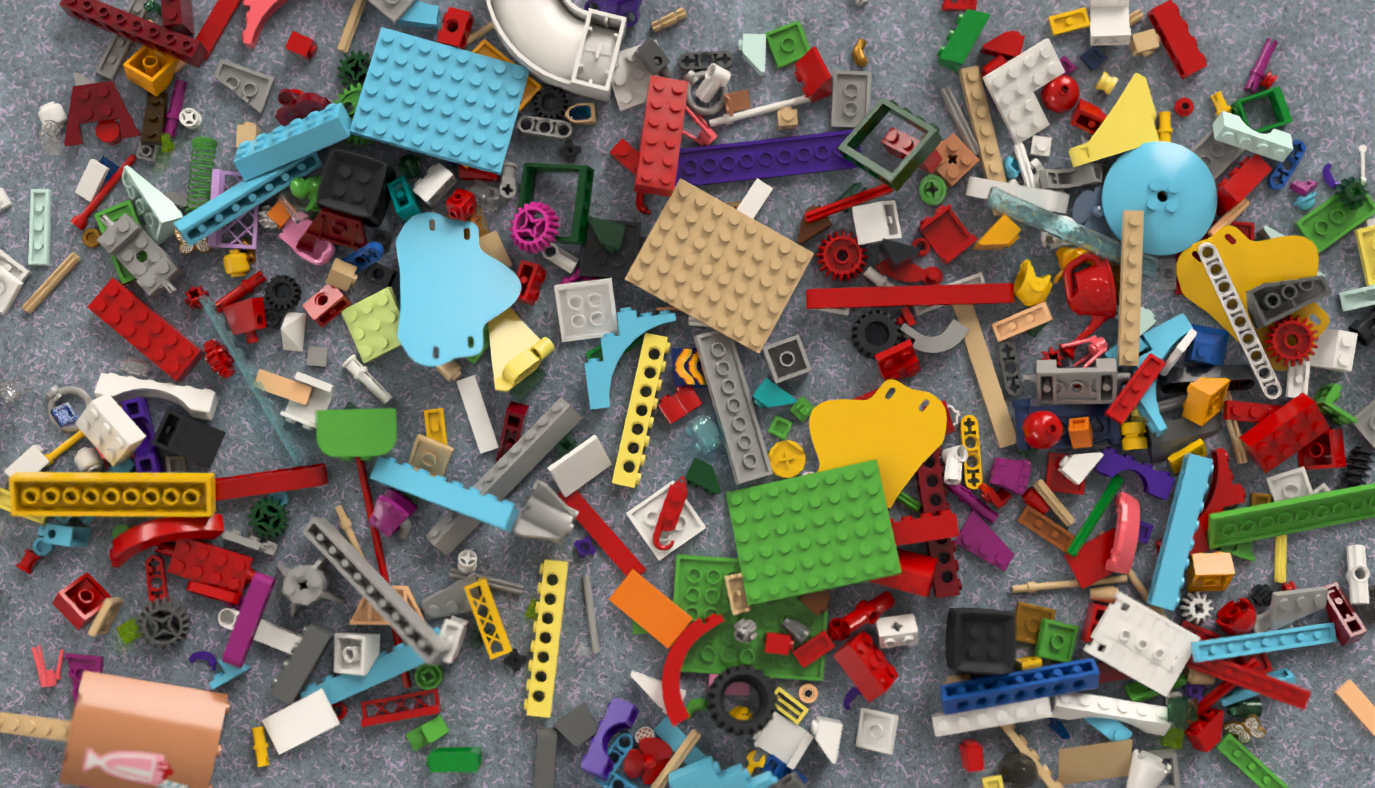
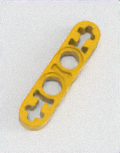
M966 415L961 418L959 424L961 445L966 448L968 457L973 456L976 458L977 464L974 467H969L966 461L963 462V477L965 486L975 490L982 484L979 429L977 419L973 415ZM967 418H970V421L974 423V425L970 426V431H975V435H964V432H968V427L964 426ZM968 437H972L975 440L973 448H968L965 445V440ZM978 469V473H974V478L978 479V483H975L973 487L972 483H968V479H971L972 475L971 473L967 474V470Z

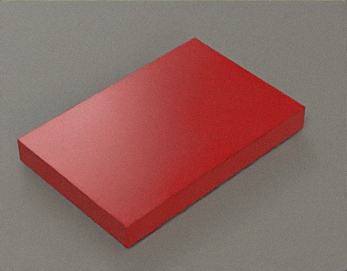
M1115 528L1084 543L1076 557H1072L1068 553L1063 554L1081 589L1114 573L1105 570L1107 560L1111 559L1110 551L1114 546Z

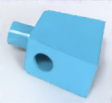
M47 523L46 526H40L38 529V536L44 538V543L67 547L88 546L90 527Z

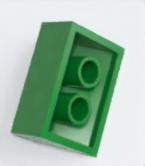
M969 9L966 10L965 14L960 13L955 22L958 24L955 31L951 29L946 38L949 42L946 47L942 45L937 53V56H939L937 63L957 73L990 15Z

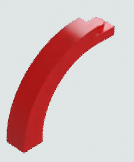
M214 513L211 517L167 516L137 525L112 540L113 548L109 552L111 565L113 568H120L135 554L152 546L184 539L215 540L225 531L222 514Z
M714 613L705 618V624H703L700 618L692 622L677 637L666 657L662 673V698L673 727L690 717L680 692V672L683 660L690 647L701 635L724 621L721 614L716 616Z

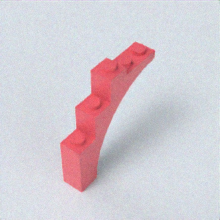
M242 0L243 5L250 10L246 13L247 26L246 30H243L242 41L248 48L255 49L259 34L267 20L288 0Z

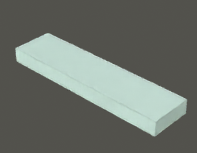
M31 189L28 265L49 266L52 190Z

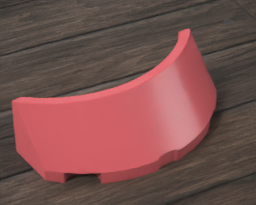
M1120 492L1115 496L1114 503L1115 506H1118L1116 508L1118 517L1114 546L1110 551L1111 559L1107 560L1105 570L1129 575L1138 542L1140 505L1139 500L1127 493Z

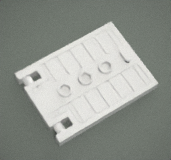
M1116 591L1114 595L1117 598L1114 605L1109 603L1090 636L1094 639L1091 645L1086 644L1083 650L1167 697L1192 654L1191 642L1199 641L1201 638L1123 593ZM1124 602H1125V603L1128 604V605H1127V607L1125 608V610L1123 611V610H1121V607L1123 606V604H1124ZM1102 643V644L1104 645V647L1102 648V650H1101V652H1100V651L1097 650V649H1098V647L1100 646V644Z

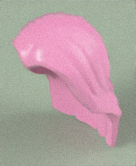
M297 212L285 223V227L282 229L283 233H280L278 237L306 261L320 266L328 264L336 251L334 243L316 238L313 253L296 248L298 240L313 221L302 212Z

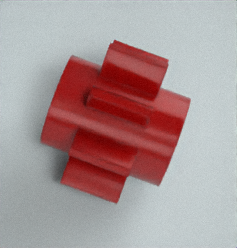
M191 286V289L185 292L188 298L184 301L187 305H190L192 310L195 308L202 310L206 304H209L206 299L209 297L207 291H204L202 286L198 288Z
M1049 347L1048 353L1046 351L1041 352L1043 358L1040 360H1050L1049 356L1053 355V360H1056V366L1061 367L1060 360L1064 356H1060V349L1053 351V348Z
M834 618L828 623L829 629L826 631L833 641H843L850 636V633L848 634L843 630L840 624L841 618Z

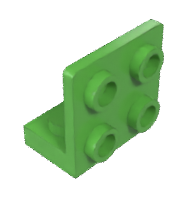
M1337 383L1321 385L1313 400L1316 402L1322 415H1328L1331 417L1330 421L1339 426L1341 424H1356L1358 419L1333 404L1339 399L1342 386Z

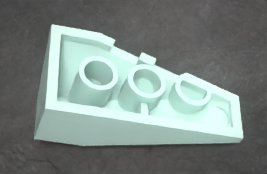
M126 165L124 166L121 180L130 199H135L138 216L142 215L146 223L143 226L144 230L160 245L175 233L174 229L176 227L173 223L181 219L183 215L172 201L131 167Z

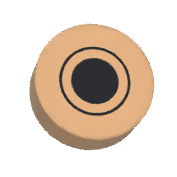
M805 683L800 686L798 695L803 702L812 703L818 697V690L813 684Z

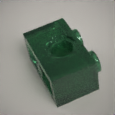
M1179 695L1168 698L1167 722L1173 723L1175 727H1186V725H1191L1192 722L1198 721V697Z

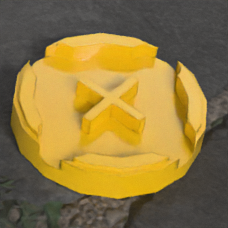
M791 440L776 443L768 454L773 473L781 478L797 476L803 470L806 463L803 448Z

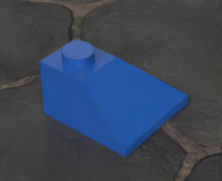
M1191 324L1197 335L1187 347L1185 361L1207 366L1224 365L1229 332L1227 330Z

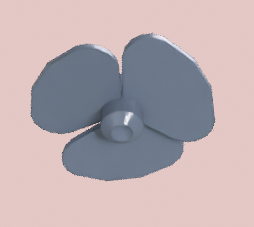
M1103 186L1096 187L1093 192L1091 190L1083 191L1076 199L1072 208V219L1076 224H1082L1089 219L1083 226V232L1087 236L1099 237L1111 230L1103 214L1101 201Z

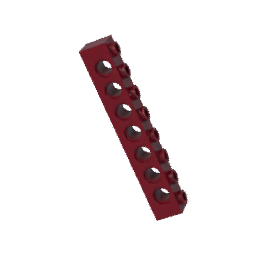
M61 0L59 4L70 17L198 68L208 53L201 41L98 0Z
M940 446L929 456L933 460L932 467H926L923 462L915 472L921 513L932 512V516L935 514L940 515L939 511L950 510L949 502L946 503L945 500L947 486L942 480L945 472L943 464H940L939 457L942 456ZM929 476H933L936 479V484L933 487L927 484ZM932 495H936L939 498V503L936 506L930 503ZM945 538L942 544H938L936 540L926 541L928 556L938 559L942 552H945L948 556L945 563H941L938 559L932 583L934 598L960 595L959 591L962 590L961 580L957 579L956 572L959 571L958 560L954 559L953 553L956 552L955 541H952L951 538ZM948 571L951 576L950 580L943 582L941 576L944 572Z

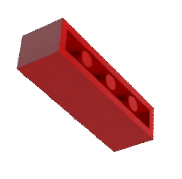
M1168 0L1151 9L1147 16L1159 35L1179 76L1184 80L1203 70L1207 66V61L1204 54L1200 53L1197 48L1196 39L1190 35L1187 22L1182 20L1179 14V7L1172 0Z
M950 509L939 511L940 515L932 516V512L920 514V518L913 519L912 515L903 516L901 521L893 522V518H890L896 546L958 537L959 530L956 513H951Z

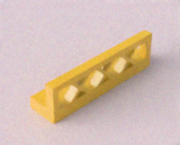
M481 577L477 579V582L464 586L490 660L512 652L486 578ZM477 586L480 587L482 594L479 600L471 597L469 589ZM480 603L487 606L488 613L486 618L477 613ZM486 622L494 625L495 630L492 636L484 632ZM493 640L500 642L502 650L492 654L490 646Z

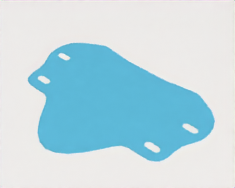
M433 212L412 216L403 226L395 243L400 267L401 294L398 339L407 354L416 363L425 366H440L458 357L477 355L483 348L484 325L508 309L517 300L522 287L520 280L510 268L481 250L479 246V229L473 222L452 220ZM430 219L435 220L434 231L429 229ZM465 228L470 230L469 240L464 239ZM469 336L474 338L473 348L468 347ZM434 347L439 348L438 359L433 358Z

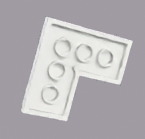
M1048 38L982 77L1015 144H1020L1050 125L1034 91L1065 73Z

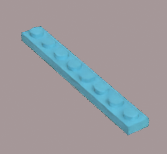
M1334 622L1196 641L1191 642L1194 662L1337 642Z

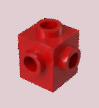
M459 188L445 203L449 217L464 222L477 208L474 193Z

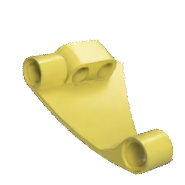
M1137 72L1134 73L1122 95L1091 139L1085 144L1070 148L1068 153L1073 168L1139 148L1143 143L1160 141L1154 123L1156 111L1147 80L1144 76Z
M511 307L488 321L495 390L508 392L539 367L541 361L555 350V347L547 337H543L540 340Z

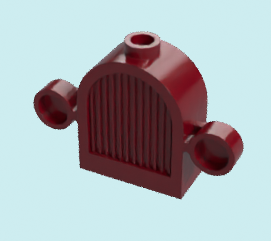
M284 88L278 94V101L284 106L277 110L275 118L285 127L297 118L303 119L308 117V114L317 110L319 112L324 110L331 103L326 97L323 98L316 93H303L294 98V93L290 89ZM330 145L320 150H326L330 147Z

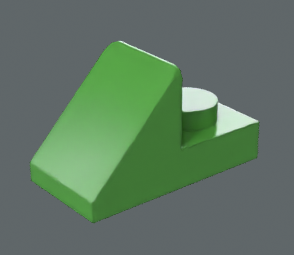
M438 715L405 735L414 751L450 731L441 715Z

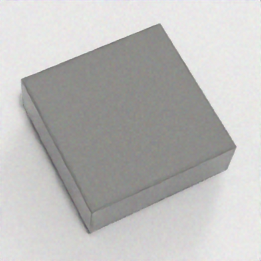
M308 346L307 365L327 367L329 348Z

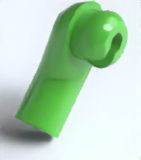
M704 698L690 700L686 706V710L690 715L687 719L690 720L694 711H706L708 701Z

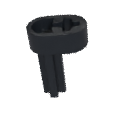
M1375 307L1361 320H1355L1348 327L1349 332L1358 333L1357 341L1364 346H1368L1375 340L1374 334L1369 329L1375 322Z

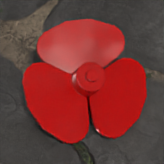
M644 737L638 743L641 752L638 749L630 750L625 756L623 766L627 776L632 779L639 777L643 772L642 782L645 785H650L654 783L670 761L673 750L664 740L656 737Z

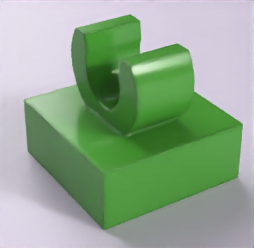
M801 396L789 411L803 423L811 415L815 407Z

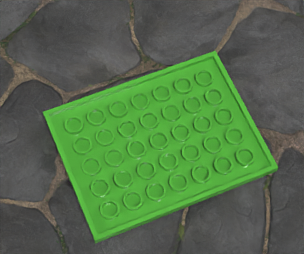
M877 459L726 492L748 606L902 574Z
M676 555L673 602L693 618L686 628L698 618L705 624V618L714 613L716 616L721 614L724 619L722 623L701 635L694 642L683 660L681 672L720 674L729 667L745 664V666H755L754 669L763 670V674L766 677L769 675L770 678L824 680L825 654L803 668L792 652L802 645L799 641H793V649L789 651L788 655L764 652L766 631L789 634L781 626L787 617L808 626L811 633L804 643L821 631L825 630L826 632L828 609L824 614L819 613L817 616L799 600L800 595L753 605L749 612L733 615L724 576L741 572L739 558ZM742 618L752 620L757 626L755 632L758 635L748 644L746 641H738L734 636L736 629L733 626Z

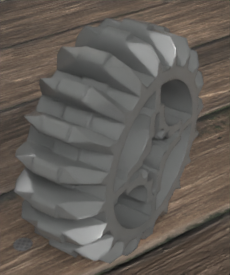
M163 597L162 602L159 598H156L154 603L149 601L147 606L142 607V613L138 614L140 620H137L136 624L141 626L137 630L138 633H143L141 639L148 638L147 645L153 642V647L157 648L158 644H160L163 650L166 644H168L171 649L174 643L179 645L181 640L186 639V634L190 632L188 627L191 626V621L188 619L191 615L188 613L184 614L187 608H180L181 602L174 604V598L167 602V597ZM166 610L169 612L162 614L156 611ZM174 615L177 616L180 622V629L176 627L172 620ZM148 618L152 619L156 626L154 631L149 626ZM168 619L167 624H164L160 627L161 623ZM161 633H168V634H170V635H169V636H162V635H160V634H161Z

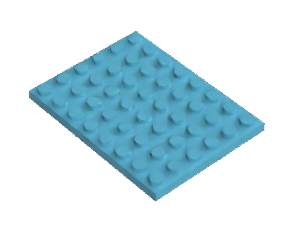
M381 27L349 132L359 137L501 175L530 70L524 66Z

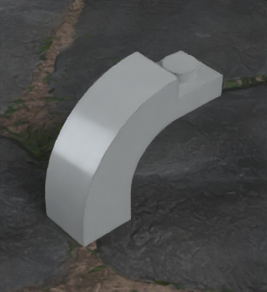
M1090 163L1069 169L1039 170V183L1044 190L1065 191L1104 183L1101 164Z
M955 319L952 320L942 334L935 337L924 336L905 323L900 328L903 331L901 334L908 340L915 339L913 343L915 349L927 353H939L955 347L970 330Z

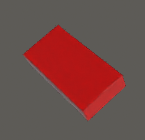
M823 630L792 652L804 668L833 649L835 645L825 630Z

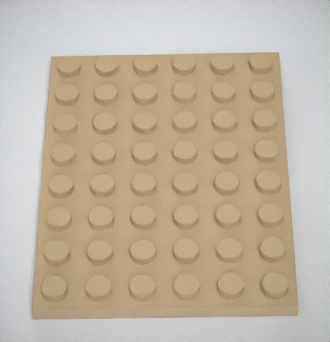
M680 178L672 196L668 199L624 280L760 354L762 347H764L814 253Z

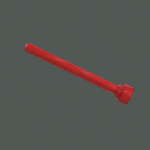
M131 154L81 215L78 214L70 220L71 223L82 231L85 229L88 217L121 179L124 166L128 165L131 167L136 161L134 154Z

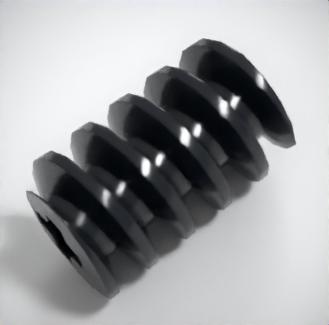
M1355 446L1357 449L1350 451L1354 456L1348 457L1352 464H1346V468L1350 471L1343 472V475L1347 478H1342L1341 482L1351 487L1366 485L1367 483L1362 478H1369L1365 470H1372L1367 464L1374 463L1370 456H1375V452Z

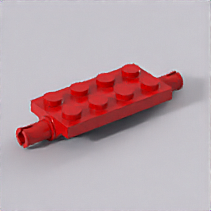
M197 539L177 540L175 546L162 543L156 545L158 548H155L156 553L171 557L168 568L169 573L230 591L240 596L243 595L246 585L251 583L256 573L252 569L254 558Z

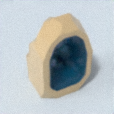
M575 104L566 110L565 116L570 123L575 125L596 124L595 104Z

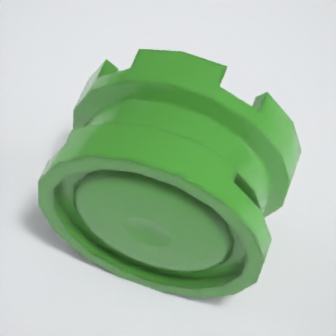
M424 663L417 668L415 673L416 683L426 690L436 688L444 678L443 669L439 664L428 665Z

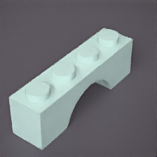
M1222 111L1213 123L1214 139L1280 162H1283L1293 150L1291 134L1275 128L1268 134L1258 133L1245 125L1237 115Z

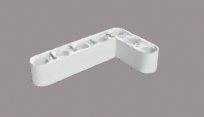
M969 176L965 194L967 196L1065 214L1070 195L1060 192Z

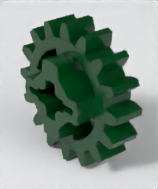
M361 50L358 51V54L351 51L350 57L345 54L346 60L339 61L342 67H337V70L341 72L337 76L339 79H343L341 84L343 86L347 85L346 88L349 91L351 84L355 88H357L358 83L362 84V86L364 85L362 81L366 78L369 69L364 67V61L370 66L372 59L369 53H365L363 56ZM360 68L362 72H358V75H356L355 71H358ZM346 74L352 76L353 82L348 80Z
M264 497L261 498V502H254L256 507L249 509L253 513L247 515L248 518L252 519L248 525L254 526L252 532L258 531V537L265 534V539H269L271 536L274 539L278 537V534L282 535L285 533L283 529L289 528L286 522L291 521V518L287 517L290 510L285 511L286 504L280 505L281 499H277L274 502L273 497H269L268 501ZM267 516H276L272 520H263Z

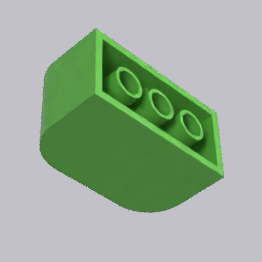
M396 408L316 410V444L323 454L329 457H340V461H353V457H360V460H373V456L388 453L396 443Z

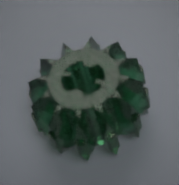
M1351 176L1348 179L1341 180V184L1336 186L1339 191L1335 192L1334 195L1339 196L1338 203L1343 202L1342 208L1349 206V209L1353 210L1355 207H1362L1363 202L1368 200L1365 195L1369 194L1370 191L1365 190L1366 183L1361 184L1362 178L1355 180V177Z

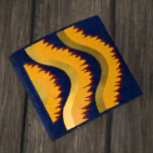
M672 348L671 359L674 387H708L697 348Z

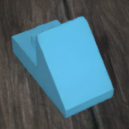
M222 658L218 661L224 672L222 671L213 676L214 680L209 683L211 689L214 690L249 670L250 666L243 664L240 669L222 662Z

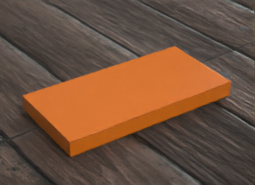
M632 569L608 599L668 649L693 619L634 569Z

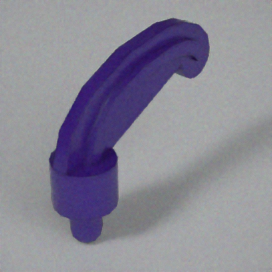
M1329 163L1323 167L1325 183L1333 189L1345 187V183L1334 181L1329 170L1332 166Z
M195 652L189 658L191 663L195 662V659L207 660L209 666H212L214 671L216 670L217 661L210 652Z
M857 687L850 689L844 698L843 705L846 710L851 709L849 704L857 695L863 696Z

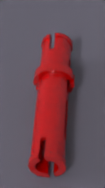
M259 270L249 279L241 281L242 284L213 303V306L217 307L216 310L221 314L223 312L222 307L234 304L247 293L254 292V288L267 280L266 276H262L264 274Z

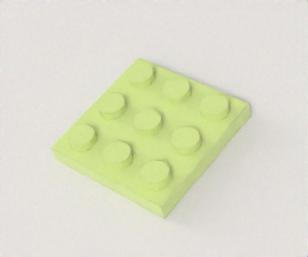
M387 287L341 312L363 363H368L402 346L397 335L401 308L392 287Z

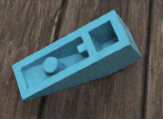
M1083 718L1111 742L1128 740L1133 734L1118 720Z

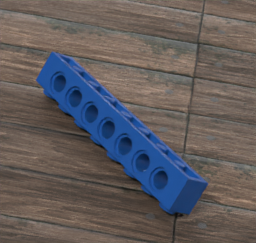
M1094 658L950 683L940 685V702L944 715L1089 690L1098 688L1099 671Z

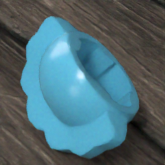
M1007 156L1003 163L1006 178L1015 179L1021 173L1018 161L1011 156Z
M1316 193L1308 194L1306 197L1299 195L1293 205L1298 206L1301 210L1311 209L1315 204L1314 198Z

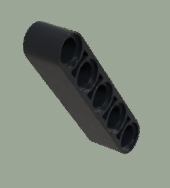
M1247 364L1171 368L1166 376L1161 374L1158 376L1161 391L1168 394L1187 393L1189 384L1191 382L1194 383L1200 377L1230 379L1227 391L1247 390L1255 385L1251 368Z

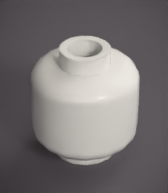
M52 101L39 107L38 116L46 129L53 128L54 131L65 127L63 123L68 118L59 103L55 104Z
M81 448L74 458V463L80 472H101L104 461L95 448Z

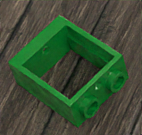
M1280 86L1237 100L1231 104L1232 114L1239 116L1245 125L1250 128L1242 106L1267 97L1269 98L1277 123L1254 130L1258 133L1263 134L1293 122Z
M435 747L427 755L426 766L430 767V773L478 772L481 768V747Z

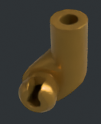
M859 38L852 50V57L857 65L865 67L868 64V59L865 57L863 49L867 41Z
M241 238L240 241L244 245H252L248 239ZM245 249L248 263H255L256 250Z

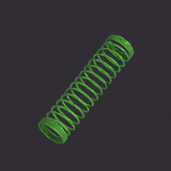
M195 137L192 139L193 150L191 153L193 155L190 162L192 167L189 169L192 173L189 174L191 179L188 180L190 185L187 192L189 197L186 198L188 203L186 204L187 209L185 212L189 214L187 210L191 209L194 211L199 208L189 207L188 204L201 206L197 203H207L205 201H189V198L198 199L197 197L209 198L207 201L211 199V197L206 196L211 195V191L206 190L211 189V185L206 183H212V179L206 177H212V173L206 171L212 170L197 167L215 169L211 166L216 163L211 160L216 159V157L211 154L217 152L214 149L217 148L218 143L212 138ZM199 149L212 150L215 152H205ZM196 150L201 153L194 154L193 151ZM198 155H207V156H212V157H214V158H206V157H201V156H198ZM196 156L201 159L194 160L192 157ZM198 161H207V162H212V163H214V164H206V163H201V162H198ZM196 162L201 165L193 166L192 163ZM192 168H195V169H198V170H201V171H195V172H193L191 169H192ZM197 173H207V174H211V175H210V176H209V175H201V174H197ZM191 174H195V175L202 176V177H194V178H192V177H191ZM197 179H207L211 181H201ZM191 180H195V181L202 182V183H193V184H192L190 181H191ZM197 185H207L210 187H201ZM190 186H194V187H198V188H202V189H190ZM192 191L202 195H190L189 192ZM197 191H206L210 193H201Z

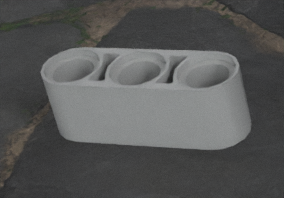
M522 116L517 122L518 129L524 136L563 142L570 140L573 136L572 126L566 121ZM525 122L532 124L528 130L522 129V125ZM543 125L550 126V130L547 133L540 131ZM566 127L569 129L567 135L559 134L561 128Z

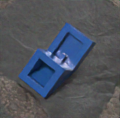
M773 754L769 755L765 765L761 768L764 773L771 771L773 777L777 776L778 780L794 771L804 784L808 780L797 769L792 770L784 761Z

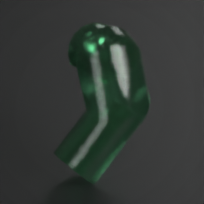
M146 0L147 2L143 4L144 9L148 12L153 10L162 18L161 5L155 0Z

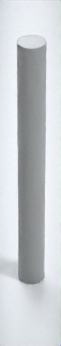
M590 575L582 576L592 653H599L600 648Z

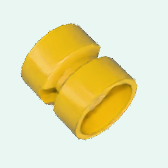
M1145 421L1128 422L1121 425V434L1124 435L1122 450L1148 448L1147 438L1144 436V433H1146Z

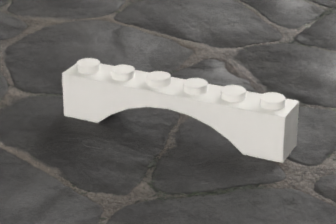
M101 373L94 392L96 398L108 393L118 405L122 401L138 397L168 400L181 406L193 418L212 421L218 404L216 392L210 389H196L187 385L178 386L170 382L159 383L151 379L141 380L133 376L123 377L115 373Z
M1079 692L1051 696L1049 700L1052 718L1064 720L1078 718L1114 719L1131 724L1145 733L1164 736L1171 726L1170 707Z
M1048 697L944 715V712L931 715L936 737L1052 717Z

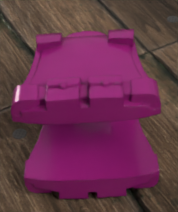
M995 457L988 484L1004 488L1015 495H1023L1028 485L1031 461Z
M388 488L385 496L379 495L377 498L374 512L368 524L380 530L386 537L391 538L400 529L399 525L406 521L410 515L414 514L418 506L399 490L396 491Z

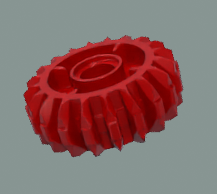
M844 230L841 231V236L838 235L837 231H834V238L828 234V241L825 239L821 241L824 246H818L817 249L822 253H817L816 257L822 259L817 261V265H824L820 268L821 272L827 269L825 277H828L830 273L833 274L832 281L836 279V276H839V282H842L843 276H845L848 282L850 281V275L854 279L857 278L855 271L860 274L863 272L859 266L866 267L867 264L862 260H867L868 256L862 255V253H865L867 248H860L862 245H858L856 242L857 236L854 239L851 238L852 232H849L846 237ZM844 252L847 255V260L840 261L837 258V253Z
M1288 315L1287 321L1283 317L1280 319L1281 324L1279 321H1275L1273 324L1276 327L1268 326L1272 333H1265V336L1269 337L1270 340H1265L1264 344H1270L1271 347L1265 350L1266 352L1270 350L1274 352L1270 354V358L1278 356L1275 361L1276 363L1283 359V366H1287L1288 361H1290L1291 367H1295V361L1300 366L1303 365L1302 358L1306 362L1310 361L1307 354L1315 355L1311 348L1318 349L1319 347L1313 344V342L1319 341L1318 337L1313 338V335L1318 333V331H1310L1314 324L1311 323L1306 326L1307 318L1299 322L1300 315H1297L1295 320H1293L1292 315ZM1288 336H1294L1296 338V344L1294 346L1288 345Z

